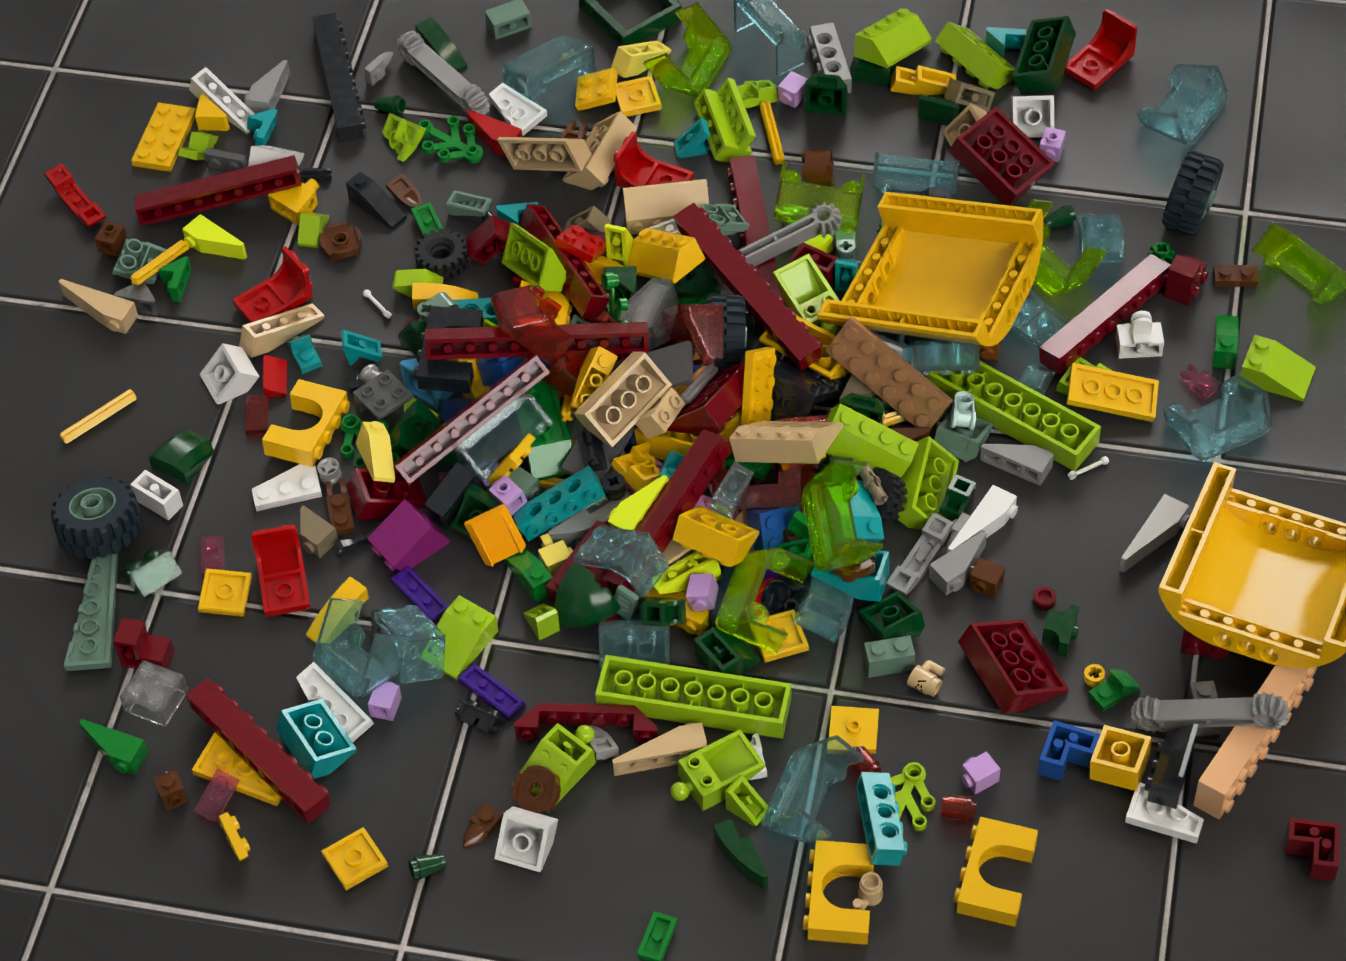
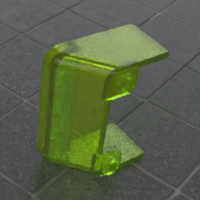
M699 2L675 12L687 27L683 38L685 44L690 49L680 67L677 66L667 53L646 60L643 63L664 88L698 97L704 88L709 89L732 50L729 38Z
M783 160L774 209V217L776 219L794 223L808 216L809 208L815 209V203L821 206L825 201L827 206L833 203L835 208H839L843 221L839 231L854 232L857 230L866 174H861L860 183L848 181L843 184V188L801 182V176L796 171H786L787 161Z
M1032 199L1027 208L1042 209L1044 219L1054 203L1047 200ZM1043 222L1042 250L1034 282L1049 296L1062 297L1090 279L1108 250L1106 248L1087 246L1079 260L1071 268L1045 245L1050 236V229Z
M1273 222L1252 249L1254 253L1265 258L1263 262L1272 269L1275 266L1282 269L1309 289L1313 294L1311 298L1321 305L1324 302L1329 304L1346 290V271L1298 236Z
M833 460L804 487L802 495L814 564L819 571H830L864 563L883 548L882 543H871L865 539L857 540L850 501L859 491L856 476L867 467V462Z
M781 548L748 552L744 560L735 565L715 617V624L718 629L777 654L788 633L767 625L766 623L769 618L768 610L763 605L755 602L765 572L769 569L803 584L814 562Z

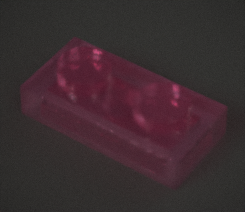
M223 535L201 537L202 579H204L206 568L225 570V539Z
M217 768L194 811L217 823L218 817L222 814L240 780Z

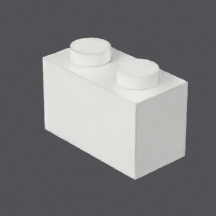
M144 470L130 484L137 502L168 521L183 506L179 490L147 470Z

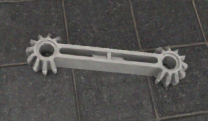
M412 30L404 33L397 39V46L402 54V58H405L406 62L410 63V65H415L456 101L466 115L468 110L483 115L489 112L490 104L487 101L488 98L485 96V92H482L479 86L477 87V85L467 81L426 45L420 34Z
M825 201L821 206L815 203V209L809 208L808 216L740 249V251L744 254L745 261L749 265L753 264L756 267L822 234L823 238L826 237V234H830L833 237L834 231L840 230V225L843 221L839 208H835L833 203L827 206ZM713 271L714 278L719 279V282L723 284L724 282Z
M1265 692L1262 695L1257 693L1253 697L1158 700L1157 697L1150 698L1146 696V698L1139 697L1134 702L1131 708V723L1137 725V729H1144L1146 732L1152 731L1153 733L1157 731L1164 732L1165 728H1182L1193 723L1198 724V727L1260 726L1261 729H1280L1282 725L1286 724L1288 719V702L1283 700L1281 696H1274V693L1266 694Z

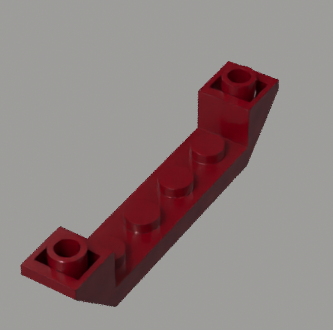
M539 703L514 722L516 739L525 741L532 739L540 740L541 723L556 725L557 723L570 724L573 726L594 725L598 727L605 725L633 726L634 743L645 744L658 737L657 726L636 706Z

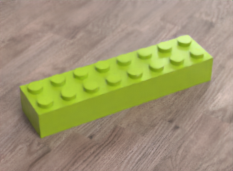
M952 345L927 372V379L952 400H954L955 393L959 391L972 394L974 396L977 418L994 423V428L1025 445H1035L1054 454V461L1071 470L1076 471L1099 443L1100 425Z
M606 655L595 696L596 704L636 706L649 718L686 724L702 722L705 727L730 731L741 729L743 733H758L762 736L783 739L792 700V686L790 683Z

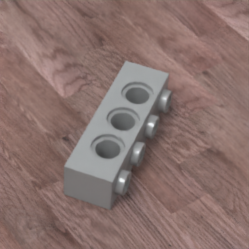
M834 23L810 26V35H807L808 46L812 47L813 61H817V73L839 75L847 85L848 93H852V78Z

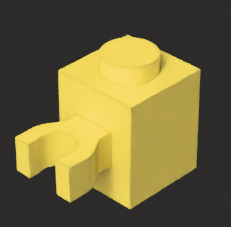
M549 533L540 536L543 543L541 544L542 548L538 550L539 560L553 577L573 550L571 547L567 548L563 540L553 543Z

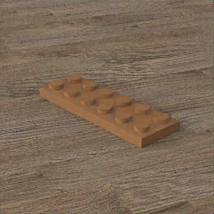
M853 316L847 320L826 350L828 354L916 428L930 427L931 432L954 401Z

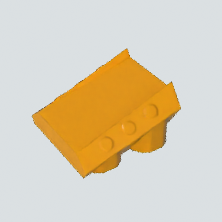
M501 504L464 523L485 565L493 567L497 562L518 552L522 553L526 546L517 525H515L511 513L505 504Z

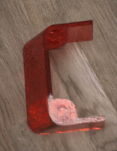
M537 284L535 286L527 285L496 292L491 298V302L501 329L553 366L575 341L574 337L558 327L555 322V315L562 306L547 296L545 290Z

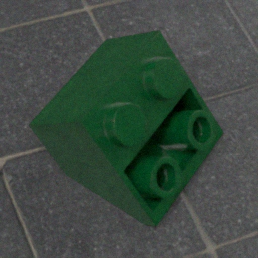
M712 627L694 639L695 656L709 671L741 675L760 662V658L732 628Z

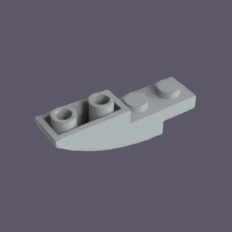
M626 491L625 496L618 501H610L604 506L596 508L591 514L586 509H583L561 524L554 526L548 531L553 543L563 540L565 544H571L576 538L582 540L597 520L611 526L608 522V516L611 511L617 508L621 501L631 495Z

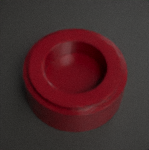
M1039 587L1034 591L1033 604L1036 608L1049 610L1055 606L1056 593L1053 589Z

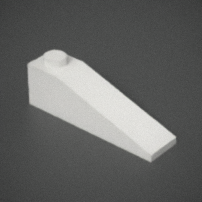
M205 67L191 78L189 90L198 99L200 95L204 94L227 115L230 123L246 134L251 132L247 129V118L255 113L209 69Z
M992 485L948 547V552L983 530L987 533L986 538L1003 527L1009 518L1013 519L1018 510V506H1016L1017 496Z
M1164 494L1121 557L1119 571L1124 573L1174 537L1181 527L1185 528L1190 518L1188 515L1189 505Z

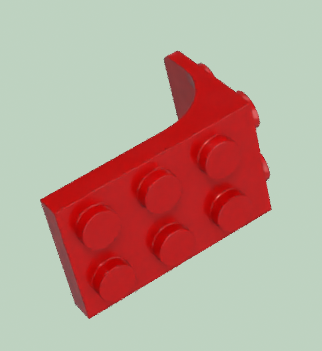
M1105 9L1102 13V21L1096 35L1067 62L1064 73L1096 90L1134 56L1137 26L1117 13Z
M633 131L628 137H625L622 147L619 151L615 152L613 157L616 184L622 188L692 181L694 178L693 171L656 160L647 155L640 148L637 141V133Z
M286 246L281 248L283 255L282 264L272 277L232 299L233 305L249 323L292 310L313 298L311 289L313 284L309 279V268L305 263L299 261L293 250L290 251Z
M283 525L277 528L261 529L252 532L251 540L258 567L265 617L311 609L303 554L296 526Z

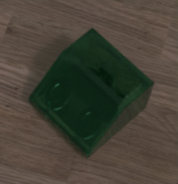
M701 262L675 284L663 281L678 292L697 298L704 297L717 289L713 270L704 262Z
M155 547L143 553L144 557L136 561L133 559L124 565L125 569L120 571L121 576L140 597H146L182 574L170 551L160 548L155 549Z

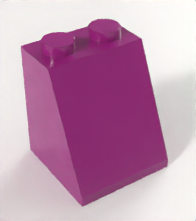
M405 499L367 538L373 544L371 549L379 557L383 555L386 558L384 563L392 571L395 569L402 571L407 566L412 569L451 542L422 511Z

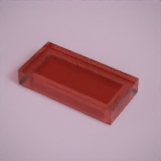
M269 395L247 396L246 435L266 434L268 431Z

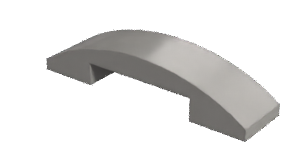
M933 512L922 529L921 537L901 567L899 565L896 567L886 585L907 595L922 579L930 564L937 557L953 527V522Z

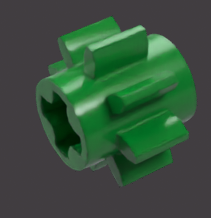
M1158 242L1155 245H1150L1147 257L1152 254L1171 264L1175 251L1170 250V244Z

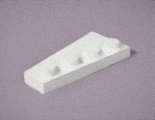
M315 662L310 664L296 677L309 702L319 699L324 700L352 743L374 724Z

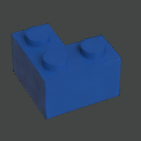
M783 498L746 509L748 527L760 531L754 542L755 554L764 558L775 555L778 544L784 543L782 530L788 529L786 527L797 510L800 511L798 502Z
M1054 720L1039 759L1038 774L1061 781L1068 762L1090 768V760L1100 734Z

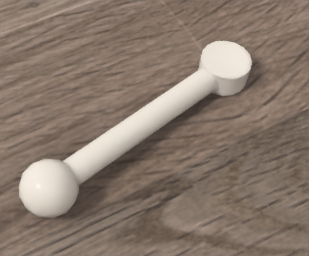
M366 289L363 291V296L369 298L383 312L385 317L390 318L392 316L371 295L370 290Z
M1104 456L1100 461L1080 470L1069 472L1067 476L1070 480H1073L1077 475L1099 465H1107L1109 459Z

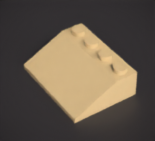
M759 421L738 426L729 440L736 462L818 464L843 428V422Z

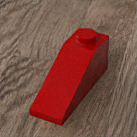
M472 110L467 111L468 124L475 126L478 137L493 153L499 156L506 157L497 140L499 137H523L521 128Z

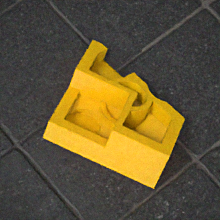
M648 442L633 446L629 454L614 458L611 466L624 477L636 492L649 485L660 474L659 469L655 466L654 456H650L649 449L651 446Z

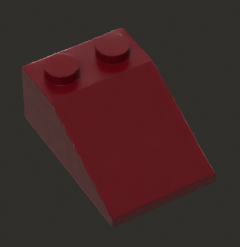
M355 468L346 487L357 519L380 520L387 518L404 499L418 509L425 507L424 504L427 500L419 478L409 484L401 473L394 469V483L373 481L367 468Z

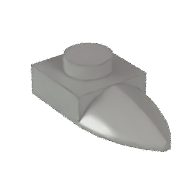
M385 52L379 55L364 68L368 84L373 86L386 74L385 69L393 56V52Z
M962 513L958 520H953L951 535L946 545V554L948 553V547L968 521L970 515Z
M590 725L594 730V739L588 743V746L593 749L595 759L606 760L610 757L619 756V747L606 731Z

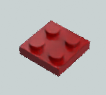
M570 226L557 236L554 242L555 246L590 264L607 251L606 242L602 237L592 235L580 226Z

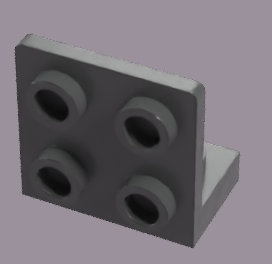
M207 148L204 153L207 170L202 178L248 167L245 155Z
M388 369L353 391L356 409L360 413L368 409L378 420L383 419L414 398L413 393Z

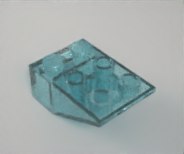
M1090 213L1077 216L1081 263L1124 262L1126 238L1120 216L1112 213L1104 214V216H1095Z
M810 576L793 623L832 642H836L846 628L852 611L854 597Z

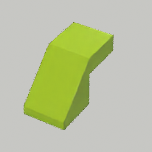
M192 131L189 147L179 148L178 156L193 160H205L204 153L206 149L214 147L218 136L201 131Z
M427 269L397 270L394 273L392 289L411 297L412 283L443 284L444 278Z

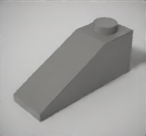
M288 60L280 62L251 86L249 93H246L244 103L253 113L257 114L276 108L291 75Z
M982 444L980 454L981 461L1041 486L1052 469L1054 457L1053 453L1044 448H1039L1035 445Z
M984 530L930 564L929 578L945 595L952 591H958L965 584L970 567L976 564L986 546L987 533Z

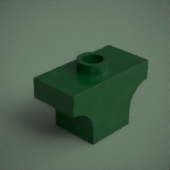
M955 474L947 488L938 514L952 520H958L960 515L965 512L975 493L976 482Z
M642 596L639 598V621H642L643 625L663 627L669 624H683L686 622V599Z
M1070 604L1064 611L1050 609L1048 611L1043 628L1042 641L1053 644L1058 650L1057 655L1067 657L1072 639H1077L1079 626L1076 624L1079 606Z

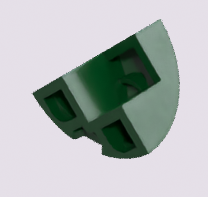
M416 400L406 409L390 435L391 451L396 453L399 459L441 426L435 414L421 401Z
M574 562L566 571L558 587L555 601L559 625L565 627L590 626L609 618L621 609L607 587H601L596 582L595 575L584 566Z

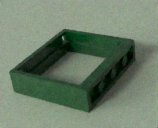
M578 0L579 8L619 46L641 43L682 20L683 8L678 0H657L665 8L663 11L626 30L597 2L598 0Z

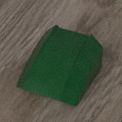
M853 56L849 72L852 82L879 84L889 87L894 65L885 68Z
M814 73L806 80L807 113L833 114L846 117L848 89L839 75Z
M852 392L840 399L841 404L883 425L885 409L879 399Z
M188 429L173 436L159 446L149 457L152 469L158 472L161 471L188 485L213 455L214 450L210 439Z
M474 484L466 489L464 499L451 527L471 538L464 523L501 505V503Z
M898 591L881 599V602L877 601L858 611L865 624L878 640L911 636V639L919 637L925 627L922 611Z

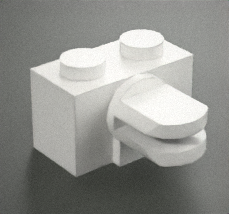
M1137 311L1132 314L1130 324L1117 325L1115 340L1119 359L1162 356L1164 338L1161 322L1153 323L1149 312Z

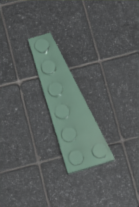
M113 553L109 554L105 558L95 557L91 561L87 576L88 580L83 591L84 597L78 609L77 623L74 624L72 642L69 643L64 662L66 671L112 668L118 553L115 555Z

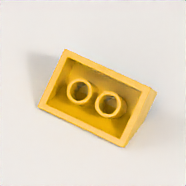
M699 505L679 515L672 540L680 543L679 545L683 548L694 549L700 552L699 554L703 557L719 560V563L724 566L733 567L744 560L760 531Z

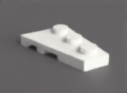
M501 83L489 93V100L508 124L522 129V136L547 117L546 109L504 83Z
M299 464L252 488L256 511L322 497L315 465L310 467Z
M1140 782L1137 791H1134L1125 823L1197 844L1204 819L1179 804L1174 809L1149 802V791H1146L1145 784Z

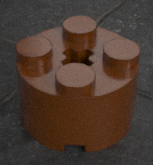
M832 150L802 151V163H805V165L801 166V176L806 178L804 180V192L834 190L835 173H833L834 161Z

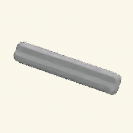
M713 363L706 365L693 380V383L680 395L686 403L685 405L691 403L718 372V367H715Z

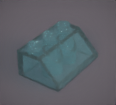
M943 340L910 341L911 365L923 375H930V371H939L940 375H950L952 371L961 370V374H974V370H980L979 345Z
M603 620L600 622V672L602 671L606 655L670 665V624L663 627L643 625L642 621Z

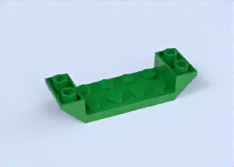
M549 373L512 402L522 437L524 438L530 433L536 438L530 445L533 449L527 457L530 473L538 481L569 475L562 472L561 466L572 450L571 439L566 423L561 420V406L551 373Z

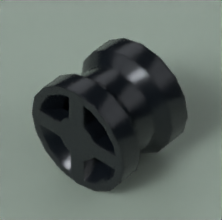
M616 472L606 474L602 480L605 498L610 501L622 499L626 493L624 477Z

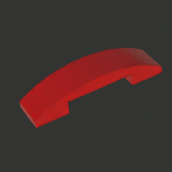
M63 164L44 173L63 203L85 226L89 228L107 218L95 202L92 203L74 182L73 176Z

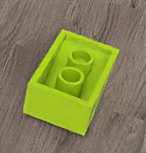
M1254 335L1242 365L1239 383L1303 402L1316 367L1279 342Z
M459 595L444 612L419 658L451 678L458 680L499 632L496 616Z

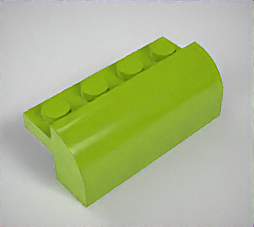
M727 78L717 92L704 88L694 101V105L699 119L703 118L707 121L710 133L707 140L714 159L730 163L731 158L749 156L752 153L750 144L754 141L756 135L735 80Z

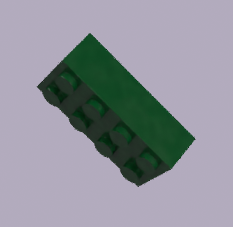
M1069 16L1031 20L1012 76L1020 94L1059 89L1076 36Z

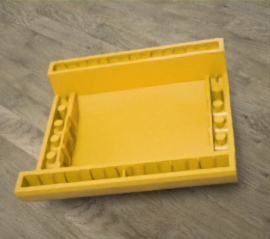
M885 192L877 206L883 222L878 236L842 301L825 299L817 314L818 319L826 324L844 326L847 320L853 316L872 331L979 346H994L998 344L1011 329L1030 292L1037 273L1043 242L1042 209Z
M1214 462L1159 586L1158 592L1166 609L1183 628L1203 641L1276 666L1312 668L1331 663L1346 653V523L1233 489L1236 469Z

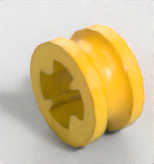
M1091 664L1085 668L1084 682L1088 686L1094 688L1105 681V669L1102 666ZM1091 673L1099 674L1098 678L1090 677Z

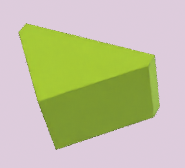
M300 213L298 246L319 247L320 234L322 233L323 235L330 218L328 214Z
M541 604L523 613L539 641L560 631L556 608Z
M739 774L725 791L726 809L752 826H757L770 811L768 805L742 774Z

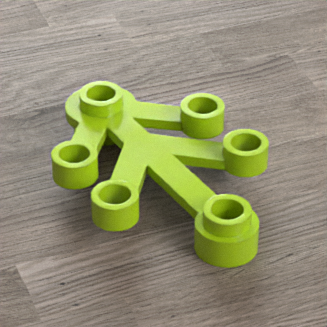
M911 762L903 768L902 774L890 779L891 783H894L895 786L904 784L902 790L895 792L894 795L895 802L899 804V820L906 806L912 817L913 829L923 831L927 827V819L917 807L911 795L912 790L915 787L921 797V808L926 812L934 810L935 798L929 794L924 784L926 778L925 769L921 764ZM911 774H916L917 777H912V776H910V775H911ZM930 801L932 804L926 805L924 802ZM922 821L923 824L917 825L915 822Z

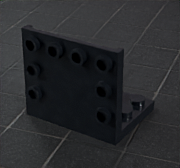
M775 350L776 364L773 375L775 384L772 389L773 408L770 421L809 422L816 403L842 395L846 387L842 379L836 378L831 380L808 367L800 371L788 356ZM742 357L740 363L745 361V357Z

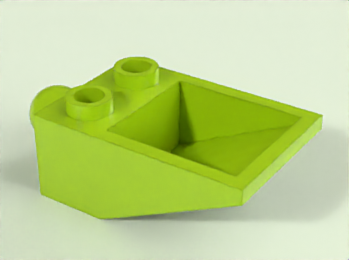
M809 253L772 273L787 308L790 307L797 316L816 326H820V328L833 335L837 333L836 325L822 322L818 319L817 314L825 299L840 300Z
M557 723L540 741L520 773L532 765L551 769L560 778L561 793L559 802L596 763L593 749L586 745L594 739V730L588 725H582L577 728L574 736ZM537 783L536 787L532 788V792H535V797L541 793L539 783Z
M741 729L678 760V776L682 782L674 783L670 793L677 801L687 799L689 793H691L701 810L705 811L725 800V791L739 774H742L749 781L765 768V763Z

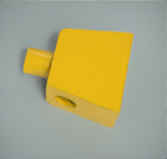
M312 178L305 184L301 182L302 186L268 194L271 209L299 226L300 213L312 212L318 204L316 190L319 188V184Z

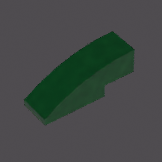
M432 17L415 25L416 33L420 34L425 44L457 72L467 67L466 61L455 44Z
M732 819L713 825L714 838L728 861L751 882L762 889L768 888V875L750 835L740 839Z

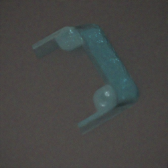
M733 0L734 30L737 32L755 23L776 45L777 76L805 64L806 35L804 31L799 29L772 0Z
M875 152L872 186L878 188V192L882 193L890 192V189L922 192L929 187L950 189V199H952L953 196H957L961 162L959 160L949 162L887 156Z
M523 394L454 448L453 452L464 464L472 468L478 479L484 481L494 472V463L514 448L528 433L534 434L537 437L546 430L545 425L551 426L554 423L532 395Z
M330 598L314 650V662L354 697H365L397 675L401 668L402 658L409 637L407 635L375 633L371 650L368 654L361 648L365 640V633L362 627L357 624L363 602L361 600Z
M838 735L798 748L791 755L763 816L762 825L771 832L804 843H811L831 837L832 832L815 820L829 786L842 782L847 775L848 766L864 761L865 757Z

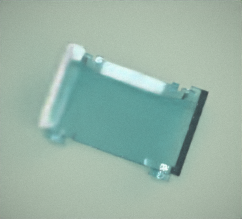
M568 34L558 35L550 41L508 61L503 68V79L512 89L537 104L538 100L536 97L540 91L542 93L546 92L545 84L573 69L579 74L582 73V70L585 74L596 72L595 51L585 41Z
M1177 64L1169 75V83L1172 90L1158 108L1154 111L1151 106L1145 105L1138 111L1137 116L1141 125L1182 144L1193 145L1228 101V90L1219 66Z
M1235 375L1222 384V398L1187 414L1184 406L1180 403H1172L1163 407L1164 418L1191 454L1204 462L1264 436L1270 431L1272 417L1268 392L1242 376Z

